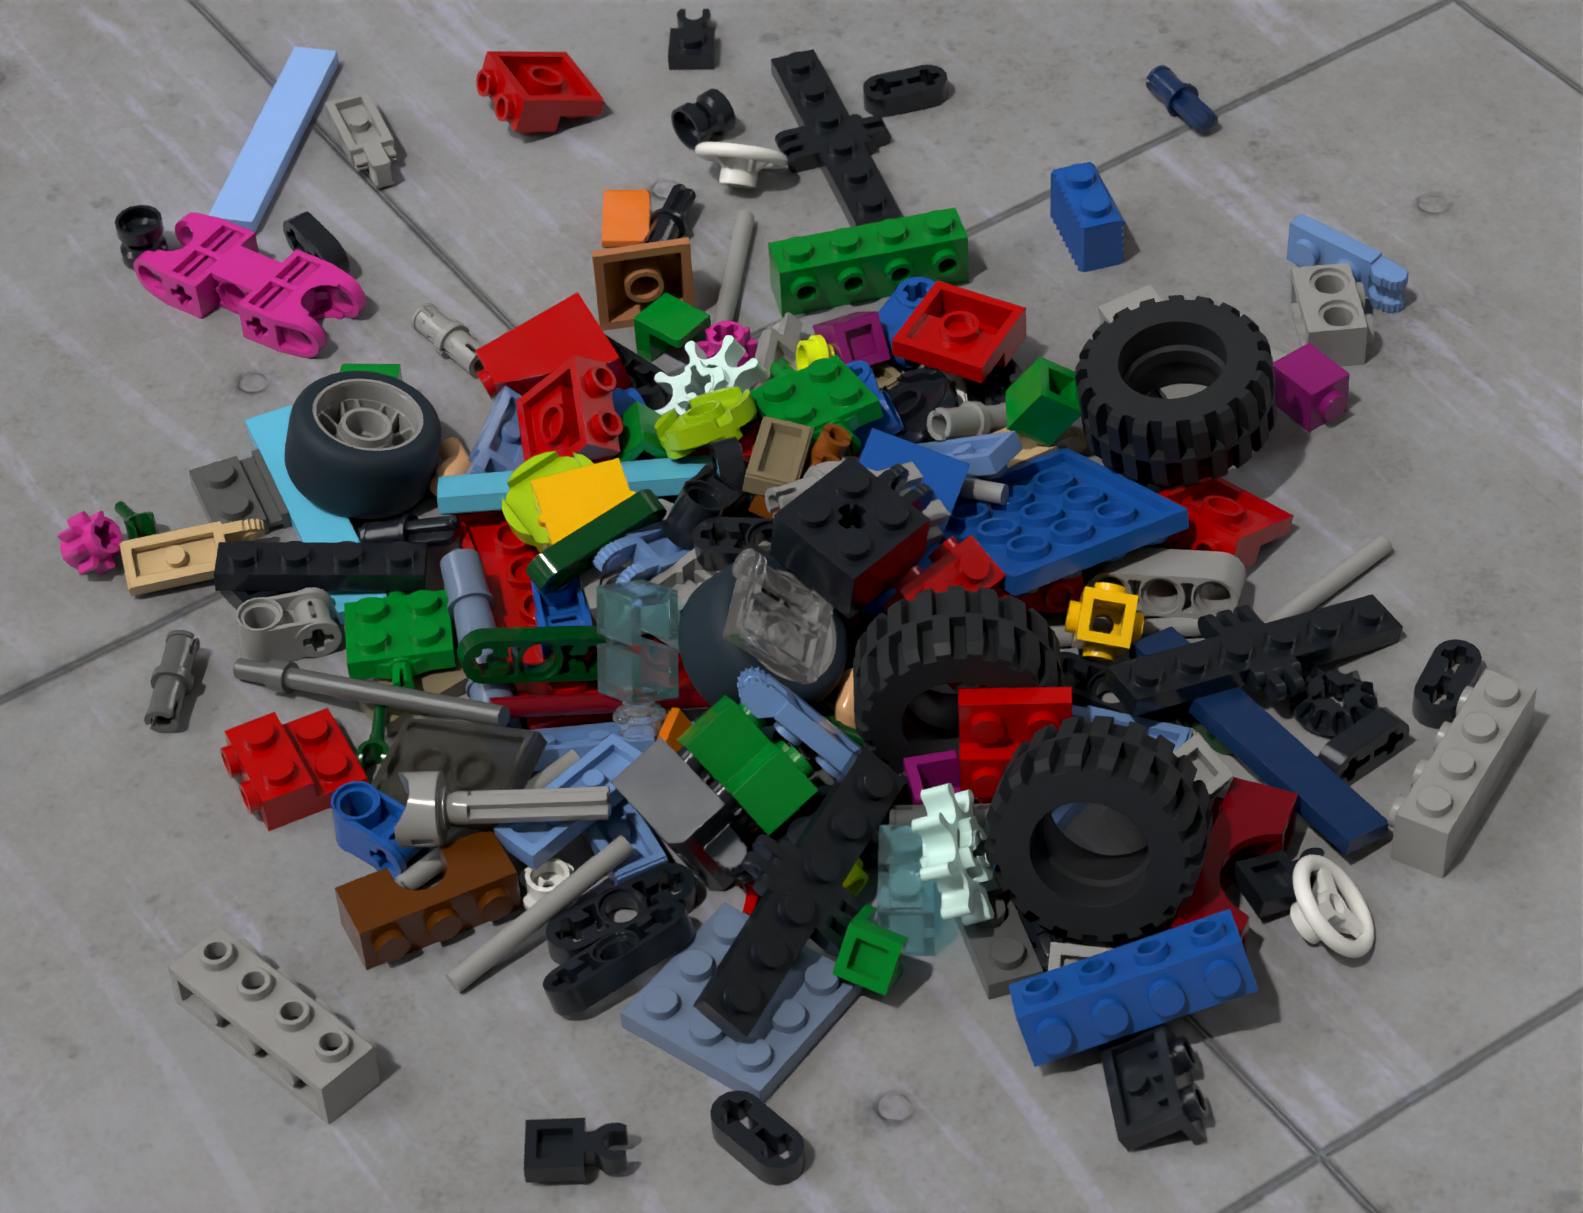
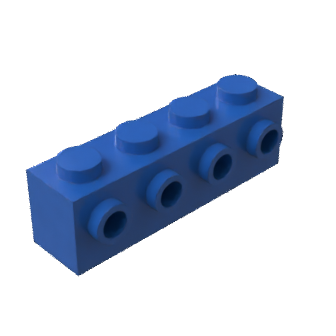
M1230 909L1008 985L1016 1020L1034 1067L1259 991Z

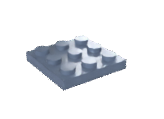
M724 902L698 929L692 940L682 947L620 1013L622 1028L730 1089L749 1092L758 1097L762 1102H765L863 992V987L833 975L832 972L836 962L804 946L749 1036L735 1042L693 1007L700 993L749 918V915Z

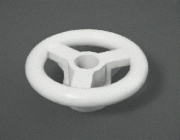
M702 142L695 148V153L699 158L721 165L719 184L736 188L756 189L758 172L761 169H781L788 162L787 156L779 151L745 144Z
M1313 854L1302 857L1296 863L1293 870V888L1297 902L1291 905L1290 915L1295 928L1308 942L1316 944L1323 941L1328 947L1342 956L1349 958L1364 956L1372 947L1374 926L1367 903L1358 887L1343 869L1328 858ZM1314 872L1316 879L1311 890L1310 874ZM1337 889L1339 890V892L1342 894V896H1343L1344 899L1346 900V902H1347V904H1348L1350 910L1347 908V906H1346L1344 900L1342 899V897L1338 894ZM1340 933L1352 934L1356 940H1349Z

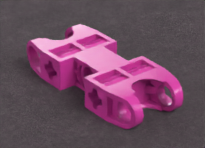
M191 212L176 223L175 234L183 248L172 251L160 249L155 252L145 251L134 261V270L140 283L148 292L165 304L200 319L207 316L216 306L222 307L240 315L243 336L278 352L302 358L316 356L327 344L325 332L316 321L325 318L341 320L344 317L354 318L367 306L365 293L359 283L334 264L298 249L281 263L259 254L255 232L224 219L201 213ZM152 271H153L154 273H156L158 276H160L161 279L158 278V277H156V276L152 273ZM339 290L345 292L349 298L339 293Z

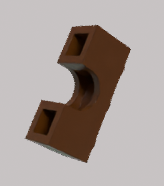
M491 827L439 847L444 878L433 887L423 890L403 888L394 881L387 868L335 887L341 924L366 970L387 962L396 961L404 955L439 941L449 940L459 933L489 921L499 920L509 913L522 909L517 871Z

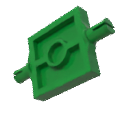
M837 355L818 359L808 367L795 371L786 359H779L780 365L775 360L770 366V374L774 378L766 381L762 386L750 390L757 408V418L762 422L763 416L814 428L810 447L814 446L826 424L839 425L851 435L850 444L844 455L851 456L850 450L853 454H856L860 449L861 442L852 432L864 424L883 417L879 399Z
M419 590L408 594L407 591H387L386 598L366 597L359 601L344 603L346 658L349 678L360 680L376 677L392 679L393 686H405V688L415 689L413 676L429 670L456 667L452 618L447 610L448 598L446 590Z

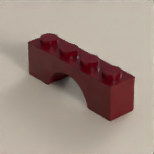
M1233 777L1225 798L1217 796L1211 808L1213 812V828L1209 838L1210 842L1193 895L1185 907L1177 909L1175 919L1170 920L1161 927L1160 933L1230 909L1247 954L1249 916L1234 906L1224 892L1234 883L1230 876L1235 862L1279 850H1284L1287 853L1296 829L1298 793Z

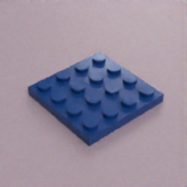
M1064 447L1008 468L998 477L986 480L1008 485L1009 496L1004 505L958 497L940 545L952 536L960 544L972 535L1004 572L1005 577L998 584L999 587L1014 596H1027L1037 592L1039 587L1059 579L1077 577L1084 569L1104 561L1120 560L1125 557L1127 552L1142 546L1165 542L1170 535L1189 528L1188 509Z

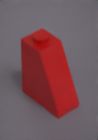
M578 292L475 350L484 367L483 370L476 374L491 399L497 396L504 386L523 396L573 355L607 363V367L612 370L616 377V387L613 390L617 388L626 390L633 386L620 357Z

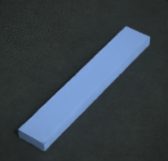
M294 46L209 213L210 216L224 219L256 232L339 64L337 51Z

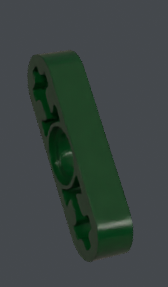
M651 489L641 490L542 551L529 563L526 568V574L542 594L552 593L595 567L593 565L594 557L606 544L608 545L610 542L613 543L615 540L623 538L627 532L662 521L667 514V510Z
M590 625L480 628L466 634L461 639L457 650L465 675L471 681L479 684L594 681L606 676L613 669L616 662V652L608 634L603 629ZM543 644L551 648L550 656L543 663L530 665L523 661L524 653L534 645ZM564 645H566V647H567V649H568V651H569V652H564V656H565V659H566L565 662H563V661H564V657H563V652H562V650H561V646H564ZM589 646H597L598 651L592 653L591 660L584 661L581 655L587 654ZM509 647H511L510 652L513 659V663L508 664L505 658L510 657L508 651ZM482 649H491L492 654L487 655L486 663L479 664L476 662L475 658L481 657Z

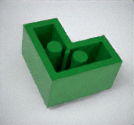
M724 695L676 740L697 758L705 767L706 772L727 789L759 829L769 836L818 791L815 785L807 778L814 772V769L793 746L789 747L782 739L773 744L760 730L767 724L764 718L755 717L750 713L749 708H745L743 703L738 705L734 700Z

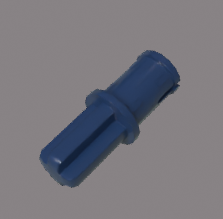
M1165 65L1157 66L1151 70L1146 78L1151 82H1146V87L1164 102L1166 110L1173 117L1180 115L1199 134H1208L1211 127L1217 125L1218 116L1198 98L1199 92L1194 85L1183 83Z

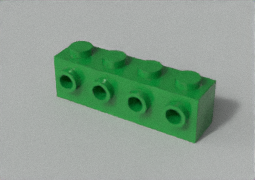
M955 207L933 210L928 213L902 218L886 219L849 228H839L807 236L791 237L786 240L768 243L771 289L782 317H785L787 312L797 315L891 297L897 286L903 280L911 277H926L935 282L938 280L951 285L969 282L968 236Z

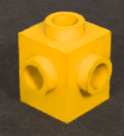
M1096 582L1094 588L1085 586L1080 595V601L1070 600L1064 632L1074 633L1072 648L1083 649L1082 657L1093 661L1113 663L1115 655L1124 657L1130 649V644L1141 639L1145 614L1136 612L1138 595L1126 594V587L1112 583ZM1098 617L1107 618L1112 624V631L1109 634L1095 632L1092 625L1093 621Z

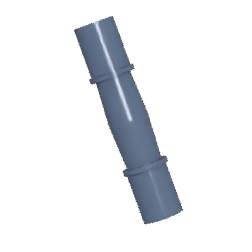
M458 549L449 552L441 559L440 568L448 598L447 610L449 616L455 620L459 645L461 639L473 630L497 628L492 613L495 602L493 595L489 592L481 555L473 549ZM482 649L481 657L475 658L476 662L479 664L486 663L487 655L492 654L491 649ZM468 679L469 681L466 684V693L471 700L488 703L489 697L514 696V683L479 684ZM510 718L504 728L476 723L479 737L486 744H491L492 733L522 731L520 718Z

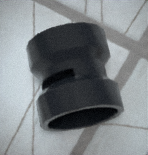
M713 88L697 96L696 103L686 102L674 109L671 114V122L675 133L680 141L692 150H695L699 143L710 142L711 135L721 136L733 129L736 124L735 113L729 100L722 92Z
M136 205L122 210L117 215L114 222L118 239L122 242L120 250L123 263L127 268L134 270V261L145 251L155 252L158 249L168 251L166 238L162 235L164 226L161 213L156 208L149 205Z

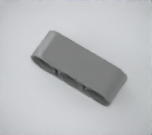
M1140 547L1127 552L1125 557L1120 560L1104 561L1094 565L1087 587L1094 588L1096 582L1112 583L1126 587V594L1139 596L1136 612L1144 613V616L1199 619V617L1209 614L1216 616L1217 612L1227 609L1233 612L1240 599L1246 571L1239 558L1226 552ZM1107 577L1116 578L1120 582H1113ZM1158 580L1168 581L1173 585H1166ZM1211 583H1218L1226 588H1218Z

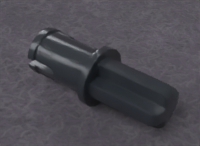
M683 184L673 186L663 207L655 210L651 215V228L641 244L679 239L685 234L687 230L685 219L696 198L693 189L686 188Z
M405 514L401 519L394 521L365 522L361 527L360 542L391 543L404 541L408 543H427V547L444 546L458 543L462 538V531L460 529V520L454 515L418 519L414 514Z

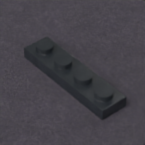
M244 540L219 542L214 570L215 591H299L313 587L325 591L425 590L428 559L427 543H408L404 541L391 543H356L353 541H342L339 543L302 541L250 542Z

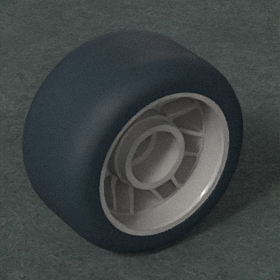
M369 371L334 373L308 385L295 400L289 417L285 443V467L296 489L309 501L324 510L358 519H378L397 515L418 504L429 491V485L436 472L440 451L441 424L437 412L430 401L414 387L397 378Z
M763 554L745 557L735 561L704 581L689 596L680 616L678 645L682 663L693 686L711 707L724 695L734 700L738 705L741 703L739 688H737L736 684L738 683L737 677H740V672H744L745 668L749 669L751 666L753 668L759 667L760 670L764 669L765 674L769 673L811 707L822 701L834 690L844 672L847 661L848 641L840 611L771 555ZM774 717L764 718L767 722L765 726H773L777 721Z

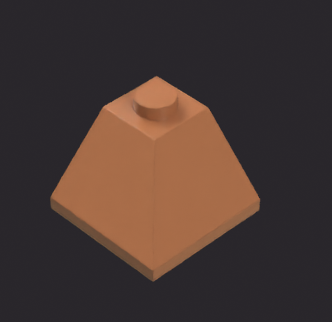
M689 237L591 251L598 319L602 331L634 326L633 318L665 292L695 307Z

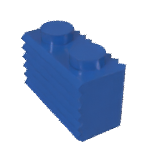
M1087 162L1054 169L1051 172L1050 218H1053V223L1056 224V229L1059 230V235L1062 236L1065 247H1068L1071 259L1075 260L1074 265H1078V271L1088 272L1120 265L1125 260L1122 256L1125 253L1123 250L1125 246L1123 242L1125 239L1123 234L1125 231L1123 227L1125 221L1095 165Z

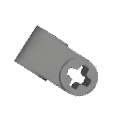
M313 587L271 597L252 598L242 603L236 611L241 657L269 663L273 659L293 661L308 657H322L336 650L341 643L342 634L338 624L331 618L333 603L330 594L323 589ZM310 602L313 603L315 610L313 615L310 614L308 607ZM317 630L319 642L314 641L312 631Z

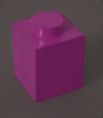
M1307 343L1273 362L1277 396L1276 407L1308 432L1313 431L1328 421L1336 420L1342 413L1347 411L1350 374L1311 343Z

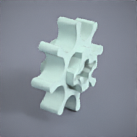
M732 335L724 337L720 351L707 359V354L694 341H688L684 348L689 354L690 362L684 368L685 371L675 377L658 372L654 377L655 382L668 394H673L672 399L665 407L654 411L664 415L675 408L677 415L680 416L692 408L689 400L726 387H740L743 394L746 389L749 390L755 383L767 380L770 374L756 358H751L744 365L737 367L739 360L746 351Z
M951 783L921 790V799L928 816L913 819L912 829L921 836L923 842V856L920 859L922 869H920L921 879L923 882L933 880L936 883L942 897L940 912L943 920L961 917L962 923L966 926L993 919L994 911L987 892L998 890L1000 887L992 875L994 872L993 868L986 859L984 844L987 835L984 829L979 826L976 816L973 815L974 795L969 789L954 793Z

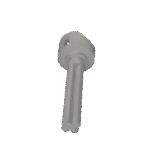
M442 771L399 772V777L409 797L406 808L399 822L394 827V833L400 848L441 847L446 844L451 823L455 825L609 820V815H611L609 786L455 791L450 793Z

